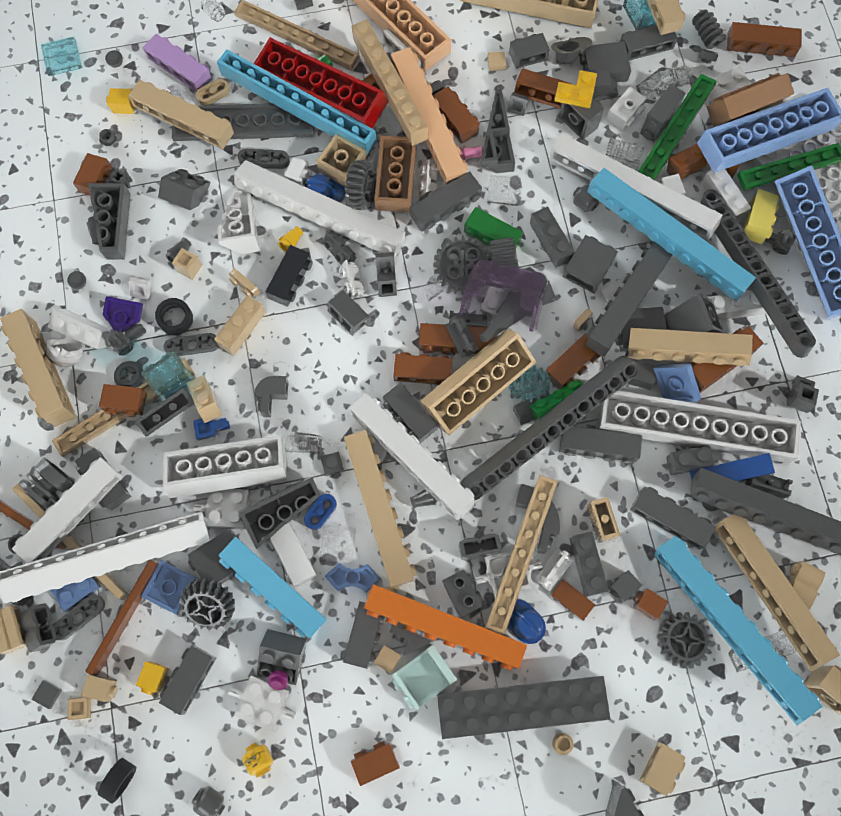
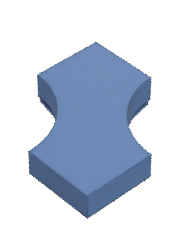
M338 563L325 575V578L337 591L353 586L367 593L373 584L376 585L381 580L368 564L358 569H350Z

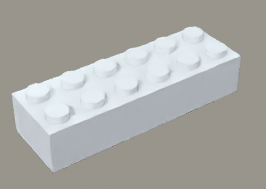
M281 435L164 453L163 487L169 498L287 480L286 453Z

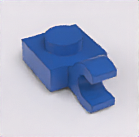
M226 418L216 421L213 419L207 423H204L203 419L193 421L198 441L217 436L216 430L230 429L229 421Z

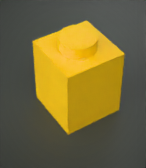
M109 89L106 103L114 114H134L135 107L128 97L131 89Z
M145 661L135 686L140 687L141 692L148 695H153V692H161L170 668L151 661Z

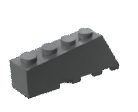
M88 183L91 193V204L94 210L93 216L96 222L99 250L107 260H125L131 193L124 183Z
M308 477L238 511V514L255 548L258 549L266 540L277 533L279 529L290 522L292 518L303 511L321 494L313 477Z

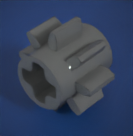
M117 169L110 173L111 179L108 180L109 183H124L127 189L131 188L130 182H133L127 170L122 172Z

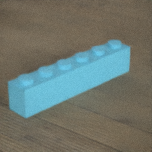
M237 537L218 555L221 558L219 562L225 568H233L236 571L234 576L242 583L246 580L251 585L249 589L256 596L259 597L261 594L267 600L264 603L272 610L277 608L282 613L280 617L287 624L292 622L297 627L295 631L303 638L305 636L311 638L327 620Z

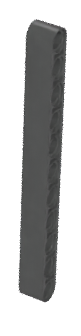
M713 189L706 190L700 203L722 214L720 223L714 231L731 259L756 277L749 287L791 352L799 358L807 357L816 344L814 335L720 194Z
M626 356L618 357L464 477L460 485L464 489L468 488L472 491L474 501L480 499L635 378L639 372V366Z

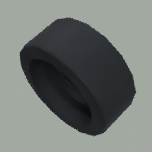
M168 298L157 306L155 320L166 334L180 335L191 327L193 314L188 304L183 300ZM179 307L184 310L185 317L180 324L168 326L164 322L163 317L169 309Z
M124 758L119 759L103 779L97 795L113 804L131 782L137 767Z

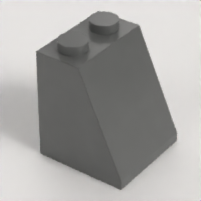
M701 293L696 294L665 314L667 330L724 333L712 299Z

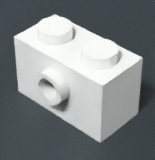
M629 86L610 108L606 121L623 132L627 126H632L637 114L640 116L646 108L644 104L647 98Z

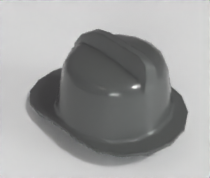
M576 37L553 43L551 49L556 53L557 64L575 62L580 56L581 50L587 49L592 45V39Z

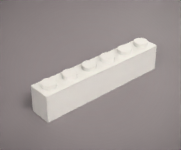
M101 457L93 461L88 471L84 475H80L75 480V484L70 489L64 491L54 505L47 508L45 515L40 520L35 521L25 535L17 539L16 545L12 550L26 563L46 558L123 476Z

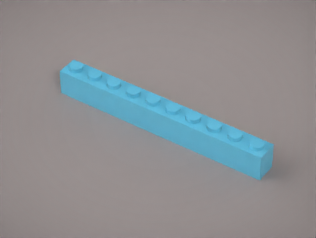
M226 49L218 59L217 65L222 76L334 137L337 134L366 150L367 155L376 144V132L374 129Z
M603 168L591 180L587 192L593 198L599 200L608 209L614 211L623 220L629 222L638 231L644 233L653 242L659 244L668 253L674 255L683 264L689 266L698 275L704 277L713 286L719 288L736 302L756 279L751 273L606 168Z
M674 536L657 548L654 554L657 560L796 726L823 707L818 696L808 690L804 685L803 679L790 669L787 660L783 656L778 655L773 649L772 643L759 633L756 624L747 619L742 608L729 598V593L716 583L713 574L704 569L700 559L692 555L683 540Z

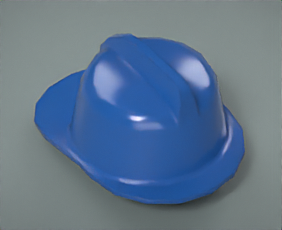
M316 174L307 179V183L304 186L337 202L344 200L346 194L344 186L322 174Z
M517 599L507 627L523 643H537L545 635V621L525 600Z

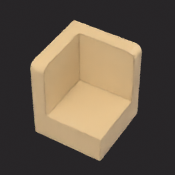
M181 248L172 262L177 272L192 280L202 267L198 256Z

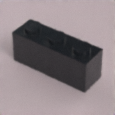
M292 245L289 246L265 291L268 299L286 307L295 300L298 287L302 286L305 279L304 275L306 271H310L313 264L310 253Z

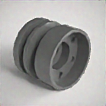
M45 457L34 467L39 473L38 477L31 473L26 475L32 483L25 479L19 482L25 493L32 500L46 508L54 505L50 498L56 502L60 499L56 493L57 491L63 493L75 484L67 474Z

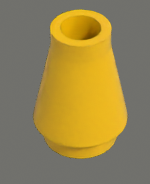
M295 226L279 238L278 246L284 252H287L290 245L295 247L303 235L302 229Z

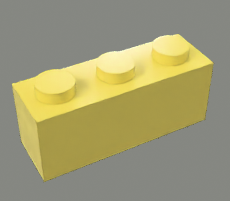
M759 188L751 200L750 206L752 209L747 214L743 230L751 241L763 244L765 239H769L772 235L774 228H771V226L774 225L777 218L774 214L777 213L780 204H778V195Z

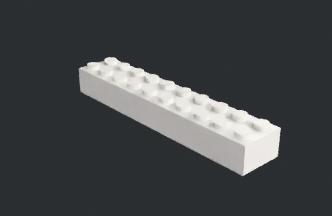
M617 391L600 404L597 429L642 435V439L693 448L710 446L711 451L747 457L770 453L772 461L791 463L798 459L801 421Z

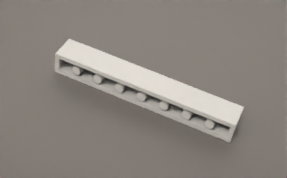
M366 393L349 408L351 416L457 521L474 506V494L468 488L464 489L460 485V480L454 474L450 475L441 461L437 462L432 458L433 454L427 448L423 449L419 445V440L414 435L410 436L401 422L397 423L393 420V415L387 409L383 410L375 397L371 398Z

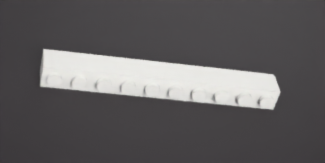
M562 134L551 147L550 160L590 181L603 168H606L706 241L709 240L720 223L722 214L684 196L682 193L621 164L619 161L571 137Z
M245 160L234 172L235 187L326 227L335 233L348 237L353 241L359 242L368 248L381 253L394 252L395 258L404 244L406 232Z
M203 512L187 515L0 571L1 599L4 604L17 602L31 595H40L44 591L60 589L67 584L79 583L93 576H102L113 570H122L129 565L141 564L152 558H161L175 551L181 552L188 547L203 545L210 541L209 530Z

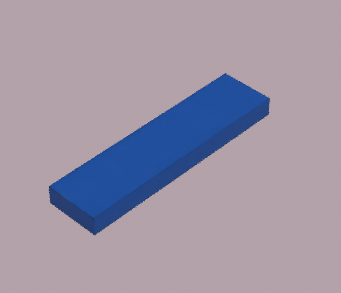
M770 453L703 468L734 481L775 473ZM699 469L689 471L691 479L694 477V475L698 472Z

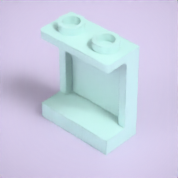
M434 645L392 674L394 676L393 684L398 691L402 689L407 696L404 697V700L410 709L415 707L416 710L457 680Z

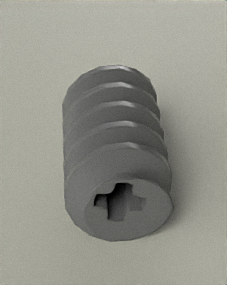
M705 9L693 17L692 24L698 31L704 46L707 49H713L726 39V34H722L723 29L720 28V23H716L717 18L714 17V13L708 12Z

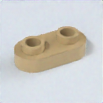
M216 79L199 88L196 92L198 102L203 106L211 105L226 97L230 92L229 84L225 79Z
M235 268L229 273L230 282L236 287L239 285L243 288L242 291L246 296L256 298L261 293L250 280Z

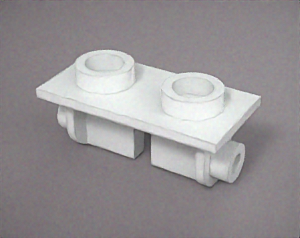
M430 159L424 165H421L419 169V175L421 176L418 185L419 199L424 195L429 196L437 190V183L431 181H437L438 168L436 164H430Z
M345 260L339 268V275L344 283V291L351 298L353 296L361 298L364 293L361 280H354L360 278L357 265L354 262L348 263Z
M557 548L534 580L551 592L574 559L570 557L567 551Z

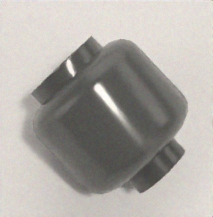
M589 185L577 187L573 193V204L583 212L594 211L600 203L599 200L593 198L587 192Z
M210 786L204 789L201 787L191 802L193 804V811L199 816H220L225 808L223 805L224 796Z

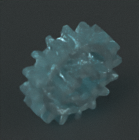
M534 365L509 385L511 395L515 394L516 399L522 397L523 402L526 399L533 402V398L539 400L540 395L546 396V391L550 390V377H548L547 371L543 372L542 367L537 369L536 365Z

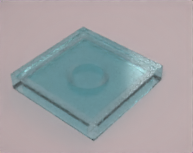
M74 36L41 44L48 76L82 68L77 41Z

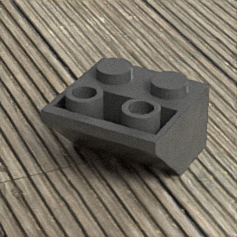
M178 169L161 177L158 198L187 210H192L200 205L211 182L205 180L202 176L192 175L185 169Z
M267 629L259 648L257 676L268 678L273 671L281 670L287 674L288 684L296 685L305 655L307 639Z
M617 782L614 783L605 816H644V814L634 805L633 802L636 799L630 788L627 789Z

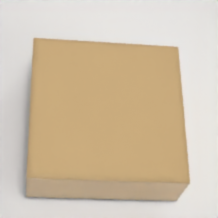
M489 52L487 55L489 71L506 70L505 52Z
M589 308L586 309L575 320L573 328L578 332L590 320L593 312Z
M384 645L374 664L391 674L401 655Z
M79 697L68 699V720L91 718V698Z

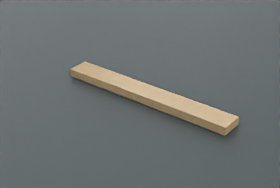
M242 0L234 11L236 17L319 56L324 54L330 61L351 71L360 58L358 53L245 0Z
M185 358L137 388H142L147 393L146 406L193 377L195 373ZM101 409L53 439L52 442L60 456L65 457L126 419L127 416H124V413L109 415Z
M539 474L485 628L505 635L557 487V480Z
M17 483L12 488L40 519L45 515L47 509L32 500L20 484ZM70 533L62 540L70 550L83 547ZM108 572L97 577L117 599L125 600L129 594Z

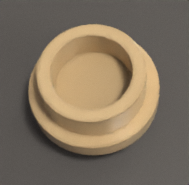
M558 733L553 738L552 746L558 754L567 755L572 751L574 743L568 734Z

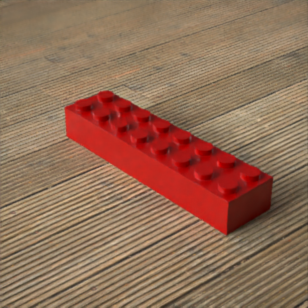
M269 37L253 63L372 129L389 102L384 91Z

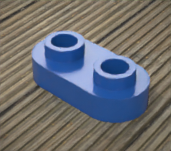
M330 494L321 495L304 517V522L309 529L318 530L322 528L337 508L334 496ZM330 502L331 506L329 508H325L324 503ZM314 517L318 518L316 524L312 523V518Z

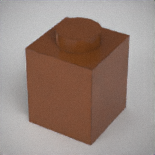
M648 588L642 591L639 590L633 599L635 601L633 607L653 620L660 618L668 604L667 600Z

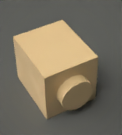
M87 675L81 696L102 702H111L118 691V686H116L117 680L98 675Z

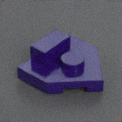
M106 296L102 315L114 331L126 332L140 322L143 303Z

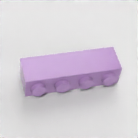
M156 33L142 47L149 60L196 92L212 80L210 69L207 65L199 63L191 54L187 55L179 46L171 44L166 37H161Z

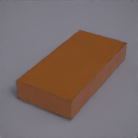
M564 579L561 580L550 595L582 621L585 620L596 605Z

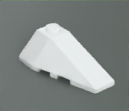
M233 189L227 202V210L222 215V223L217 228L218 243L240 254L258 252L260 250L252 195L241 189Z

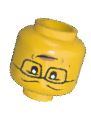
M254 743L245 749L246 753L242 757V762L249 775L258 778L272 769L271 765L274 760L266 745Z

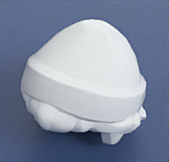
M68 336L61 339L47 340L46 355L57 366L70 367L81 360L83 354L82 342Z

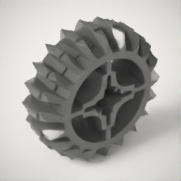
M356 160L348 168L345 182V197H347L346 201L349 207L356 210H366L374 200L376 173L375 167L370 161Z
M205 577L202 581L197 579L194 582H190L184 588L179 599V610L182 611V616L187 617V622H193V627L199 625L201 629L206 627L210 631L213 627L217 630L220 626L224 627L231 620L235 611V599L232 598L233 592H228V587H222V582L217 584L214 582V579L208 581Z
M677 612L676 617L672 614L669 615V620H663V624L666 627L659 626L658 628L663 634H657V638L662 639V642H658L657 646L664 647L660 653H667L668 655L665 660L670 661L673 659V666L680 664V668L685 669L687 665L689 669L694 668V663L697 666H701V660H708L705 654L712 653L708 646H713L714 643L708 642V638H712L713 634L706 633L710 627L702 626L705 622L703 619L697 622L698 615L696 614L690 617L689 612H685L684 616L681 612ZM683 623L679 634L671 635L673 628L677 624ZM690 626L696 630L699 638L693 636ZM685 637V639H688L689 641L693 642L685 643L684 641L679 640L677 638ZM671 642L677 644L680 655L674 651ZM693 645H698L699 648L697 652L693 656L687 658L688 653H690L691 647Z

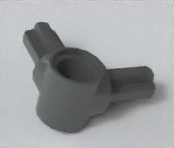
M788 228L787 231L783 230L778 232V234L772 233L769 239L766 238L764 242L772 244V249L776 253L787 255L796 236Z
M138 324L127 333L110 330V334L107 336L108 341L119 356H124L132 351L134 345L132 342L144 335L146 329L142 324Z

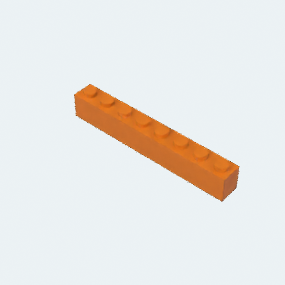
M374 584L370 588L363 609L367 610V615L375 618L381 615L386 617L385 622L395 626L399 622L406 625L405 630L413 633L419 630L425 633L424 637L434 641L437 637L444 640L443 644L451 648H455V645L463 648L462 652L474 656V653L482 655V660L492 664L494 660L501 663L500 667L510 671L513 668H520L527 647L524 643Z

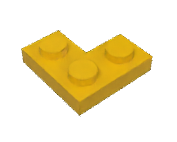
M580 70L576 85L558 82L554 101L590 108L597 73Z

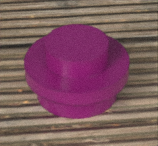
M275 670L268 676L267 682L271 688L283 690L288 685V676L281 670Z

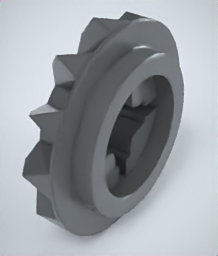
M134 361L123 362L114 371V382L118 386L136 388L142 385V381L145 378L143 368ZM127 370H128L131 374H134V375L132 376V381H130V380H128V379L126 378V377L128 376V375H127V373H128Z

